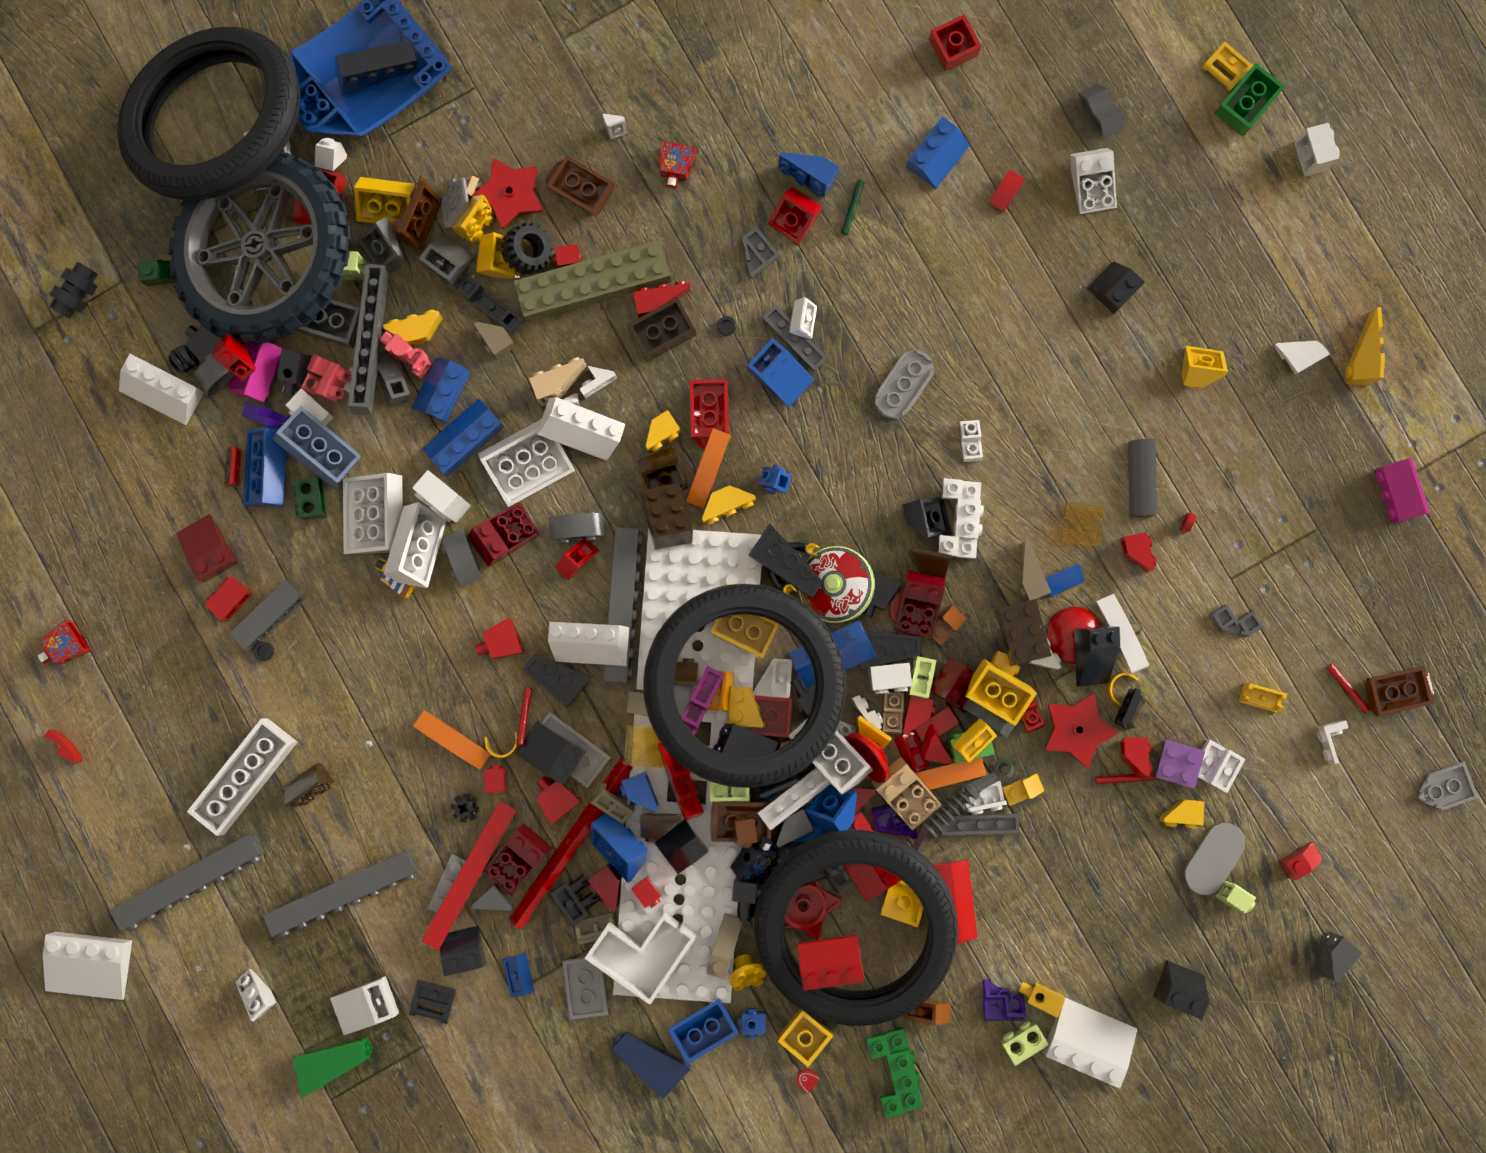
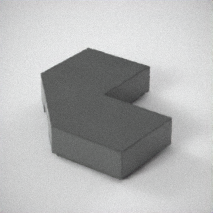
M1225 604L1209 614L1218 630L1226 633L1248 637L1264 627L1254 610L1236 619L1228 605Z

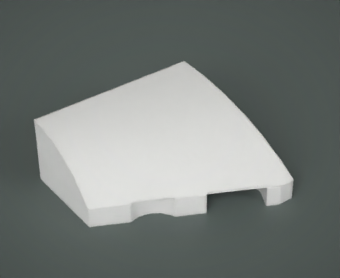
M1318 341L1286 342L1274 345L1282 360L1286 359L1294 374L1330 355L1327 349Z

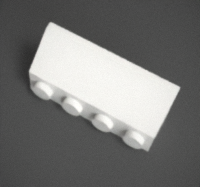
M129 354L120 371V392L184 425H187L204 394L200 389L132 354Z
M554 397L548 399L537 435L607 461L620 442L625 424Z
M419 502L404 506L384 575L398 583L427 588L447 520Z
M549 622L548 643L556 662L626 666L629 627Z
M807 719L789 735L791 740L799 733ZM837 730L823 752L812 762L841 794L859 784L873 771L869 764Z

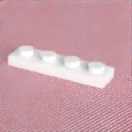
M815 768L758 814L768 828L772 830L830 785L831 782L818 768Z

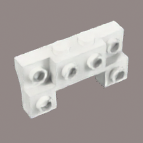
M944 478L941 499L956 500L953 536L940 535L938 537V552L950 554L951 557L976 559L978 536L982 535V525L979 522L984 512V506H981L980 500L981 482Z

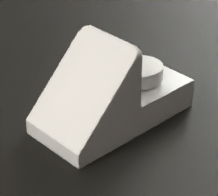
M588 366L595 379L593 381L589 379L582 384L580 391L585 399L616 380L617 377L614 371Z

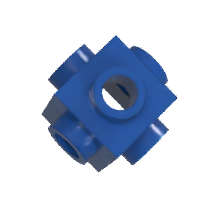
M773 465L772 468L764 466L758 485L764 487V491L775 494V492L786 494L792 475L784 472L783 468Z
M746 1008V1011H742V1017H738V1029H742V1035H746L747 1038L766 1035V1012L758 1011V1008Z

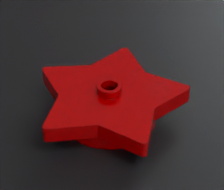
M494 158L489 181L472 195V197L478 195L486 197L503 230L518 216L543 212L542 206L533 191L538 173L537 166L512 169Z
M1090 694L1073 706L1048 704L1053 730L1044 748L1047 751L1069 752L1084 767L1088 768L1097 745L1117 735L1113 728L1099 718L1093 694ZM1078 726L1081 727L1080 734L1076 732V727Z
M819 881L800 887L786 910L784 928L801 929L819 940L824 916L842 902V899L822 888ZM806 901L807 903L806 905H801L799 902Z

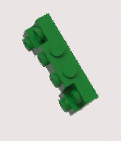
M904 1027L866 1037L871 1059L886 1056L894 1093L880 1096L884 1117L889 1118L902 1115L906 1111L923 1108L918 1083H921L919 1072L915 1071L913 1066L916 1063L914 1051L910 1052Z

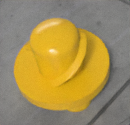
M742 954L734 959L736 970L730 974L728 981L734 991H740L744 987L751 985L753 987L760 986L763 983L762 979L767 973L763 964H753L750 955Z

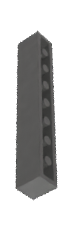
M366 264L348 401V407L354 415L372 416L381 344L380 338L382 336L389 278L385 265Z
M616 527L608 625L629 627L626 666L605 665L603 681L628 683V679H632L633 668H630L629 665L630 660L634 658V648H631V641H635L636 633L632 626L633 621L636 622L637 610H634V602H638L639 594L638 591H635L636 583L640 581V572H637V564H641V553H638L639 545L643 543V534H640V530L635 528Z
M247 834L111 909L110 913L120 931L127 929L130 932L140 926L139 922L143 920L148 922L156 918L157 912L162 910L164 913L174 908L173 904L177 901L182 903L192 898L190 894L195 891L201 893L209 888L208 884L212 882L217 884L225 880L226 874L230 872L235 874L243 870L244 864L249 862L251 865L261 860L260 856L265 852L256 834Z
M410 849L264 914L263 918L271 937L278 934L280 938L289 934V929L295 926L298 930L307 926V921L313 918L316 922L325 918V913L331 910L333 914L343 910L344 904L350 902L352 906L361 902V897L368 894L370 898L380 893L379 889L386 886L387 889L398 885L397 881L402 878L405 881L416 877L415 873L420 871Z

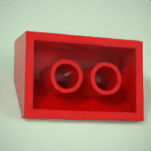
M857 935L798 943L800 973L804 990L864 982V971Z

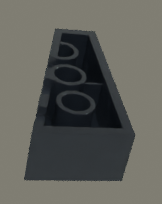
M410 40L336 56V77L344 95L405 73H411L416 70L417 59Z

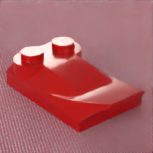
M728 379L689 380L691 438L698 444L699 448H706L713 428L729 434Z

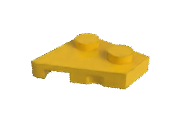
M731 686L728 724L766 728L752 688Z

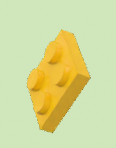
M900 881L887 890L880 915L918 928L924 908L913 890L904 881Z

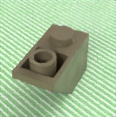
M481 322L474 323L477 328L474 332L480 341L482 339L485 340L487 345L484 347L490 356L494 354L498 359L516 347L503 327Z

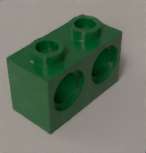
M318 477L295 480L293 494L297 497V504L295 505L296 515L303 520L327 517L323 481ZM311 485L310 493L305 494V487ZM309 504H313V511L307 513V506Z

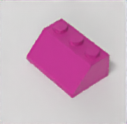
M257 342L244 343L256 370L244 381L236 375L232 377L227 391L255 401L264 402L269 395L270 384L276 376L275 371L280 362L282 348L269 342L261 344Z
M1412 457L1375 469V478L1380 484L1382 490L1381 497L1386 502L1388 508L1387 515L1392 524L1430 513Z

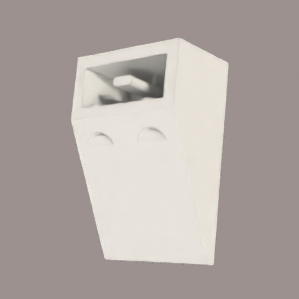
M1103 148L1070 154L1071 174L1079 214L1117 208L1113 151Z
M386 976L330 998L343 1035L376 1025L395 1017L399 1013Z

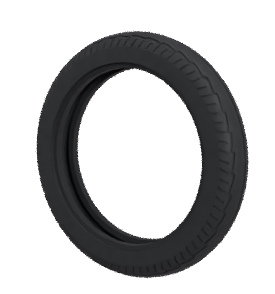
M209 28L189 34L173 42L156 54L142 68L123 99L118 117L117 136L120 152L125 164L133 176L144 186L155 193L173 199H211L244 186L273 163L293 133L300 109V85L295 68L287 54L275 42L258 32L245 28ZM229 62L249 64L263 72L265 98L261 112L249 132L235 146L220 156L197 164L177 165L158 159L153 142L155 122L166 99L183 81L207 67Z
M732 584L710 589L691 598L665 621L648 652L643 676V694L647 715L657 738L679 764L693 774L716 784L729 787L752 788L771 785L792 777L810 765L823 752L835 734L842 717L846 697V676L842 656L833 635L812 609L797 598L775 588L756 584ZM736 614L756 615L780 624L790 631L802 644L814 672V701L804 726L786 745L760 757H733L706 746L688 729L675 701L674 672L684 645L701 627L725 616Z
M842 830L823 834L806 841L779 862L767 878L760 893L755 912L754 930L757 950L767 975L776 988L791 1003L806 1013L827 1022L849 1026H868L885 1023L906 1015L919 1007L936 991L948 973L954 958L958 938V921L955 904L947 884L932 863L919 851L907 843L886 834L867 830ZM845 864H864L878 867L904 881L920 900L928 921L926 941L914 965L894 982L872 990L849 991L835 987L804 990L800 964L790 950L784 928L786 910L798 889L807 880L821 871Z

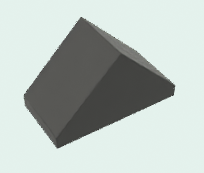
M495 884L472 904V909L511 911L514 909V904Z

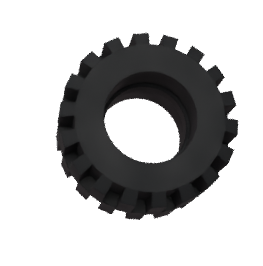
M525 222L509 230L507 235L503 237L504 242L501 243V247L504 248L501 254L506 257L504 259L505 263L509 262L510 265L508 267L511 269L515 268L517 273L522 271V274L533 273L545 267L550 262L549 258L553 256L551 250L554 249V245L550 244L552 238L547 236L549 234L548 231H543L541 225L536 227V223L533 222L530 224ZM522 239L531 243L534 250L533 258L528 257L522 251Z

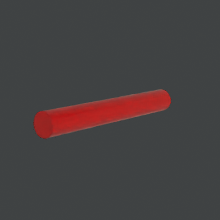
M1330 664L1326 669L1363 713L1368 712L1370 707L1333 664Z
M524 687L517 745H524L532 688Z
M1154 773L1150 774L1147 779H1140L1136 774L1095 777L1096 784L1155 780Z

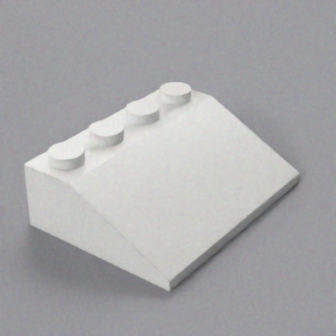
M542 419L478 453L482 464L508 507L575 471L560 443L537 435Z
M382 473L343 478L344 554L390 553L403 510L402 475Z
M64 932L46 934L43 948L45 991L123 1000L132 940Z
M1065 998L1058 1018H1055L1047 1038L1049 1045L1043 1048L1042 1052L1050 1059L1117 1088H1121L1128 1070L1137 1028Z

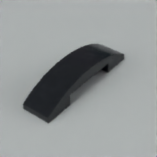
M468 274L455 287L467 300L511 334L524 321L521 316L505 306Z

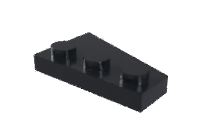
M865 631L876 657L861 663L860 670L920 656L921 636Z
M536 655L522 669L566 707L592 678Z

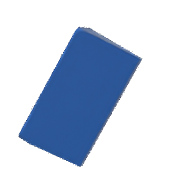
M1079 563L1045 578L1051 591L1049 593L1050 597L1085 582Z
M526 953L502 958L510 996H522L533 992L534 986Z

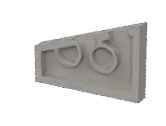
M451 854L427 909L438 912L466 859Z

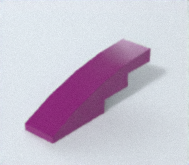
M709 666L706 667L682 715L684 723L694 736L725 675Z

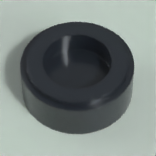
M729 316L720 318L717 323L719 333L723 336L732 335L736 330L735 320Z
M259 642L255 645L253 654L260 661H268L274 655V647L268 642Z

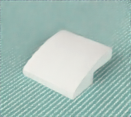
M1207 739L1201 749L1205 751L1198 778L1228 793L1245 759Z

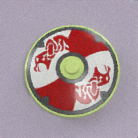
M831 546L815 553L817 556H811L805 563L819 576L823 584L813 598L799 590L801 601L825 622L844 623L857 618L867 609L873 598L875 579L872 568L861 554L847 547Z

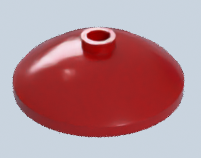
M1069 607L1057 612L1051 618L1046 629L1052 653H1056L1060 660L1065 663L1075 664L1074 628L1102 626L1097 616L1081 607Z
M860 733L848 734L845 740L873 769L867 776L878 783H884L889 777V767L882 746Z

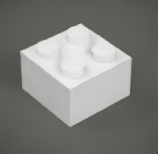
M1329 123L1307 128L1294 141L1304 177L1325 172L1340 159L1339 148L1334 142V131L1330 128Z
M910 663L868 668L870 691H875V694L888 693V689H894V692L908 691L907 687L912 686Z

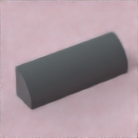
M1156 439L1132 440L1128 442L1130 517H1154L1157 515Z
M284 580L229 634L244 650L251 652L255 645L262 642L306 597L293 584Z

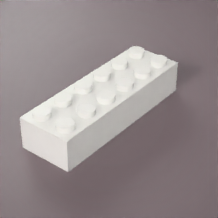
M261 718L187 812L216 836L224 835L298 742L268 718Z

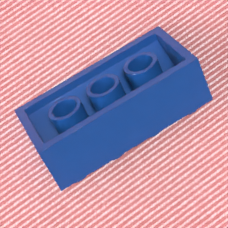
M478 399L422 449L440 471L448 477L501 431L504 426L484 403Z
M264 426L247 430L243 506L283 505L285 500L284 482L286 481L285 463L287 455L286 450L273 440L275 433L280 428Z
M861 621L854 622L831 633L840 650L845 670L876 657ZM803 646L788 652L795 670L805 686L814 685L813 668Z

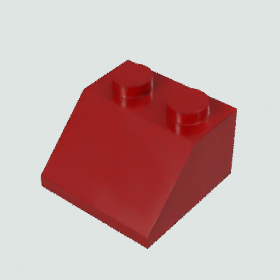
M791 187L782 195L768 224L797 244H800L815 223L823 207L794 187Z

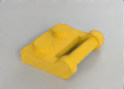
M1224 42L1201 69L1205 72L1208 71L1226 86L1225 89L1230 92L1253 65L1229 44ZM1216 62L1234 79L1231 81L1212 64Z

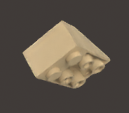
M573 358L566 365H555L550 368V371H539L529 378L541 407L547 405L549 398L557 397L561 399L588 371L583 358Z
M901 757L889 766V777L884 783L872 781L879 794L912 830L942 806Z

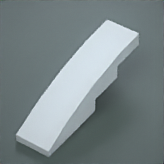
M1112 594L1096 601V605L1105 619V625L1120 626L1119 653L1131 674L1149 667L1142 647L1115 595Z

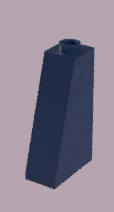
M628 1031L623 1035L619 1033L612 1041L614 1043L612 1050L662 1099L668 1095L691 1069V1065L687 1064L686 1061Z

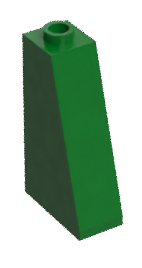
M367 1037L300 1053L293 1057L301 1097L307 1096L371 1057L372 1045L370 1041L368 1042Z

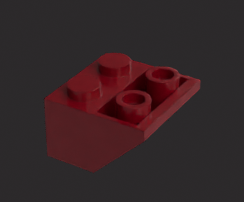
M949 658L932 684L930 691L965 714L966 711L963 709V706L969 699L966 697V693L974 672L966 665Z
M608 863L588 880L590 882L588 886L594 894H599L602 898L600 902L606 910L610 909L613 912L617 908L622 877Z

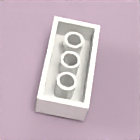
M428 470L413 486V489L416 491L415 496L448 522L453 520L457 523L471 506Z

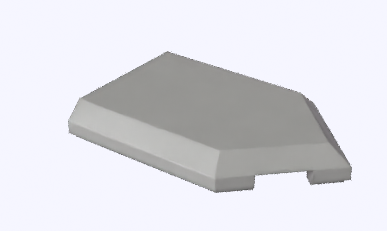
M455 178L450 179L447 196L444 195L441 201L443 222L446 228L452 227L469 208L465 178H458V180Z
M1463 761L1427 774L1416 799L1444 811L1479 797L1466 763Z

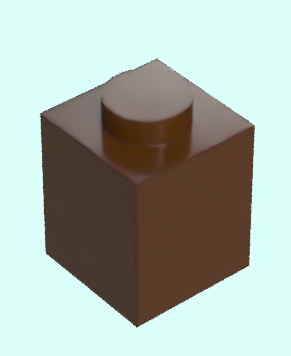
M753 817L731 819L735 844L740 845L741 848L751 847L752 843L757 842Z

